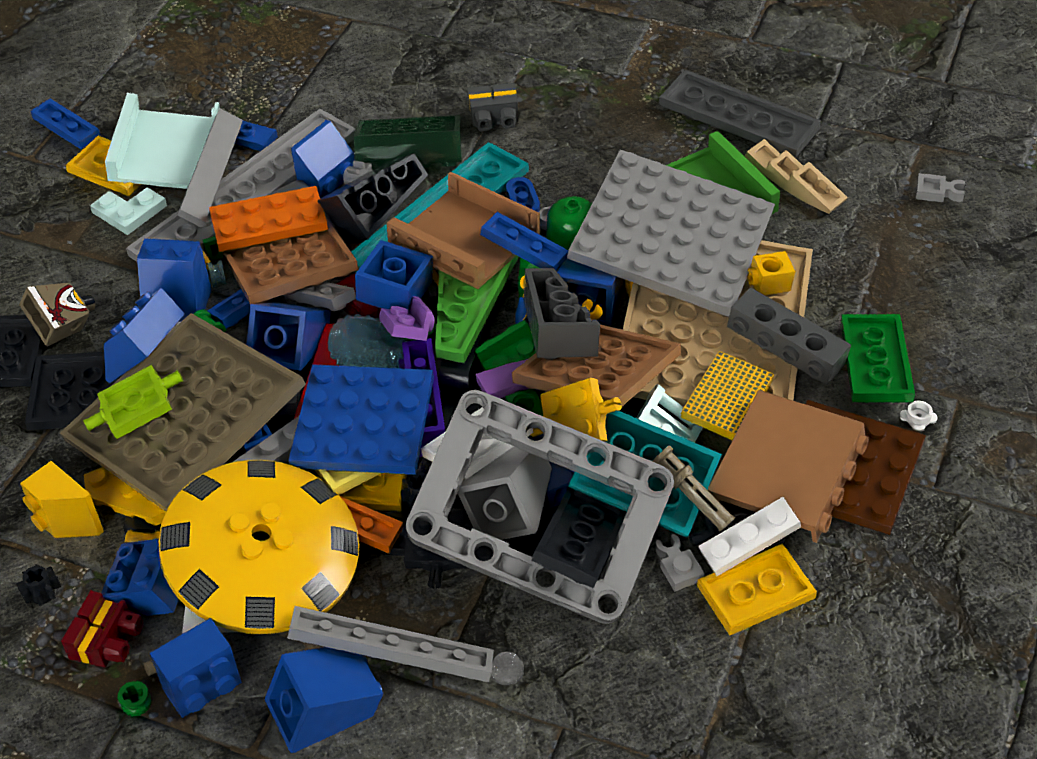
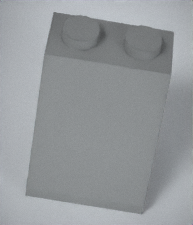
M512 447L468 479H463L458 495L473 528L500 540L536 533L552 469L549 461L519 448Z

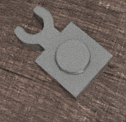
M919 173L916 199L943 202L944 197H947L952 201L962 202L965 194V181L953 180L947 182L946 176Z
M673 534L671 535L672 547H664L660 540L656 541V554L662 558L660 560V568L674 592L697 584V579L704 577V572L690 549L680 551V539L677 535Z

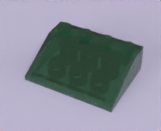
M461 115L359 120L354 134L356 161L371 164V169L374 170L394 158L415 154L424 168L430 167L433 163H441V166L444 167L455 166L457 162H462Z

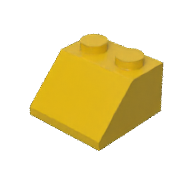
M52 461L20 483L25 494L22 500L28 509L32 511L31 521L41 532L46 530L54 538L99 536L104 532L90 493Z

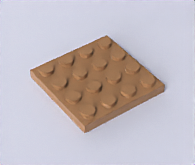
M328 219V230L222 251L225 261L250 305L263 304L272 298L281 295H291L299 289L308 286H318L326 280L335 277H345L351 272L359 270L356 258Z
M600 325L598 357H558L557 359L548 360L537 358L535 353L512 372L513 383L526 386L529 389L548 392L588 378L598 379L599 391L603 401L618 397L621 404L617 405L624 406L681 355V343Z

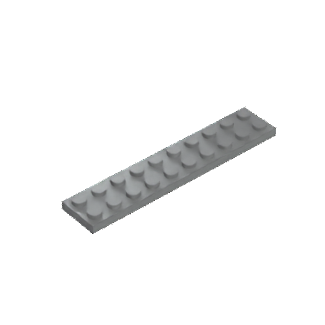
M318 109L222 178L211 206L266 196L296 181L291 148L324 121H331L347 144L357 138V130L326 111ZM178 211L126 247L128 256L137 262L144 238L200 241L202 251H204L202 240L215 236L210 211L202 228L177 216Z

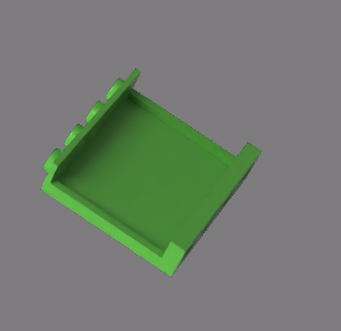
M719 131L709 134L707 148L666 165L774 203L775 206L772 214L778 212L780 191Z

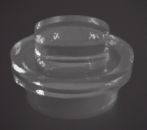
M502 652L493 659L491 677L495 682L501 685H512L522 678L524 664L516 654Z

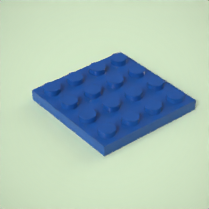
M312 365L288 460L289 464L301 469L416 475L434 381L433 370Z

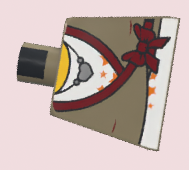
M69 283L29 286L26 288L19 304L46 346L79 332L84 327L89 312L95 309L94 298L90 294L79 297L73 286Z

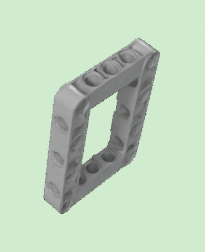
M471 390L463 394L407 518L406 529L411 542L421 548L594 621L609 624L619 618L626 606L673 489L674 478L670 470L660 464L483 391ZM477 403L484 408V411L480 415L473 416L466 411V408L470 404ZM531 428H538L543 432L544 437L538 441H533L527 437L526 432ZM483 434L633 496L599 581L596 582L594 589L584 584L576 583L571 578L560 573L545 569L540 564L531 561L533 557L510 548L507 542L473 528L469 531L448 521L447 516ZM594 452L599 453L603 457L604 463L600 466H593L587 461V455ZM653 477L659 478L664 483V489L658 492L653 491L648 486V480ZM423 520L428 521L432 525L430 533L423 536L415 533L414 526L416 523ZM480 546H487L493 551V557L488 561H480L475 557L476 549ZM544 571L551 573L555 580L552 586L546 588L541 587L536 581V576ZM604 597L611 598L615 602L616 610L610 614L603 613L598 607V601Z

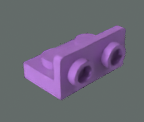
M412 297L409 313L408 309L399 306H391V309L381 308L380 322L391 336L427 341L428 332H432L434 327V315H432V311L419 297Z

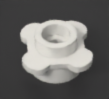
M924 401L911 402L907 410L900 412L901 420L907 421L912 426V429L917 432H922L925 426L937 422V415L932 413V407Z

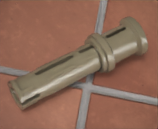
M669 445L652 462L669 469L674 478L673 488L675 490L679 488L722 532L735 517L692 475L693 468L690 465L685 466L672 453L673 448Z

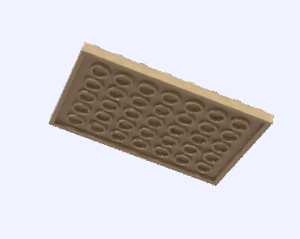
M761 240L756 255L786 251L796 271L791 291L765 296L804 317L813 249ZM748 278L745 281L739 299L750 287L755 290L754 286L749 284ZM633 283L623 330L681 343V355L641 389L634 398L647 400L650 391L656 384H659L665 389L664 393L684 407L717 353L721 351L773 373V381L766 392L793 400L797 367L785 362L780 357L728 328L729 317Z

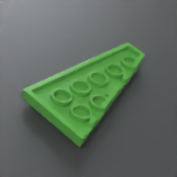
M515 256L479 289L439 270L435 341L436 358L465 363L519 256Z

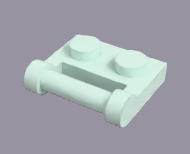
M656 384L648 394L647 400L636 418L695 443L703 427L680 418L684 407L664 393L665 389ZM659 403L665 409H667L680 420H682L684 423H686L688 425V428L684 426L682 423H680L678 420L673 418L671 415H669L667 412H665L663 409H661L659 406H657V404Z

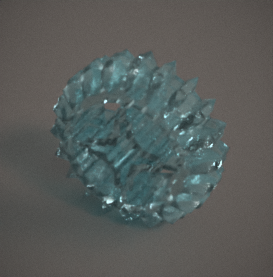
M355 314L354 317L346 315L344 319H338L337 323L330 330L328 351L331 352L330 357L337 360V365L399 368L398 359L404 358L402 342L407 341L401 337L391 336L380 322L379 317L372 318L368 314L365 317L359 314Z

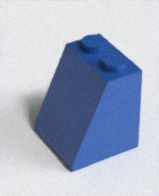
M144 238L137 257L140 297L147 291L153 294L162 288L185 313L178 322H181L190 313L194 314L198 310L206 309L212 288L200 241Z
M567 259L560 266L557 273L567 283L568 291L577 295L580 306H582L585 300L590 299L593 302L590 312L598 304L602 308L603 313L597 321L600 324L612 326L625 286V279Z
M281 303L251 304L246 345L288 369L300 371L316 354L325 324H330L331 310Z
M322 647L282 654L264 700L290 753H294L373 717L382 699L383 692L380 683L374 678L364 655Z

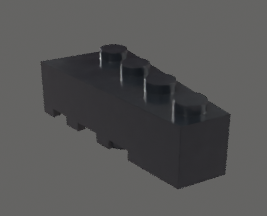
M415 154L394 158L317 201L347 244L368 240L428 176V173Z

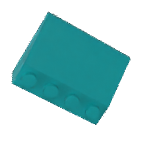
M621 411L606 414L605 428L608 440L605 441L606 443L650 461H653L670 445L673 448L672 453L685 466L690 465L693 468L692 475L708 489L722 454ZM594 452L587 455V461L593 466H600L604 463V459L599 453ZM574 472L568 486L626 512L633 498L630 494L577 472ZM653 477L648 480V486L653 491L658 492L664 489V483L659 478ZM673 488L658 526L688 538L699 509L679 488L676 490Z

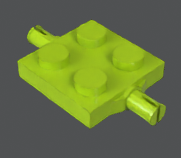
M150 365L97 393L100 401V412L84 419V424L91 431L106 423L109 425L112 434L118 439L172 410L167 398V389L183 382V378L179 371L176 370L161 379L154 367Z

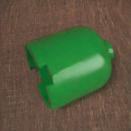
M578 196L564 197L555 202L547 214L546 238L569 250L592 203Z

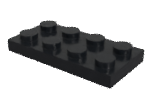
M568 487L531 561L540 564L547 570H552L569 577L576 583L584 584L594 589L627 512Z

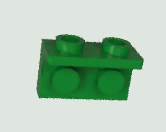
M525 320L511 325L506 331L493 339L485 341L475 350L484 371L529 359L536 353L532 334Z

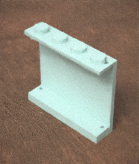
M127 93L105 159L107 181L187 189L215 116L220 109L219 103L215 102L214 108L211 110V117L139 110L138 94Z

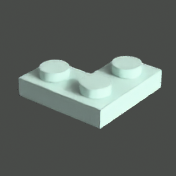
M147 187L128 202L109 191L93 202L90 208L94 215L129 235L164 209L167 204L164 197Z

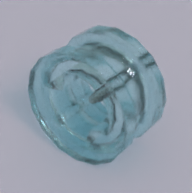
M219 260L215 265L211 262L207 263L213 287H216L218 283L227 284L222 261Z

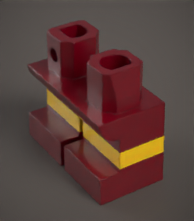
M90 590L77 613L78 617H75L61 643L69 660L106 668L109 661L125 662L130 646L128 641L122 640L124 633L133 636L139 635L144 627V621L140 614L128 609L126 601L120 600L118 603L104 599L102 593Z

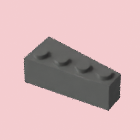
M554 268L525 269L523 300L537 358L553 360L558 357H598L600 323L596 319L591 320L590 311L586 306L581 307L578 304L577 295L568 291L567 283Z

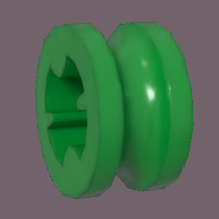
M131 681L120 688L118 701L125 714L139 716L150 708L151 696L144 683ZM138 694L139 701L132 703L130 697Z

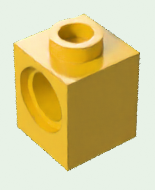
M786 251L753 256L747 278L749 284L753 285L756 291L763 295L791 291L796 271Z

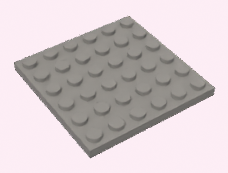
M620 149L569 248L567 259L729 317L731 307L740 297L749 273L748 269L751 268L753 256H756L775 204Z

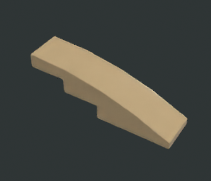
M765 139L748 150L744 156L763 175L782 189L828 214L848 198L810 162L803 166L787 150L780 154Z

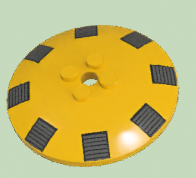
M269 460L232 462L213 468L193 479L175 496L163 517L159 534L161 568L165 579L177 598L188 609L204 620L211 618L216 626L248 634H273L289 631L295 606L325 613L328 612L342 598L350 586L359 557V537L356 523L349 508L339 494L333 493L327 483L306 470L290 464ZM257 531H264L269 534L270 538L265 541H258L253 538L252 534Z

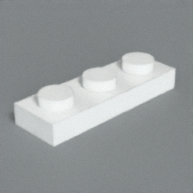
M784 497L699 545V549L715 575L719 576L801 528V523Z

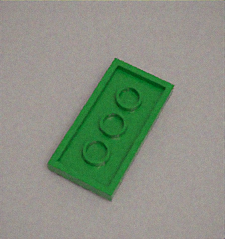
M841 314L842 337L844 341L851 344L846 364L852 402H914L915 390L901 315Z

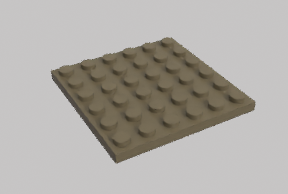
M190 313L164 337L146 359L128 370L114 383L116 384L150 365L154 367L161 379L178 370L183 378V382L167 389V398L172 410L116 439L106 423L91 431L84 424V419L100 412V401L97 398L60 432V435L66 442L166 512L175 496L189 482L213 468L224 465L306 383L302 376Z

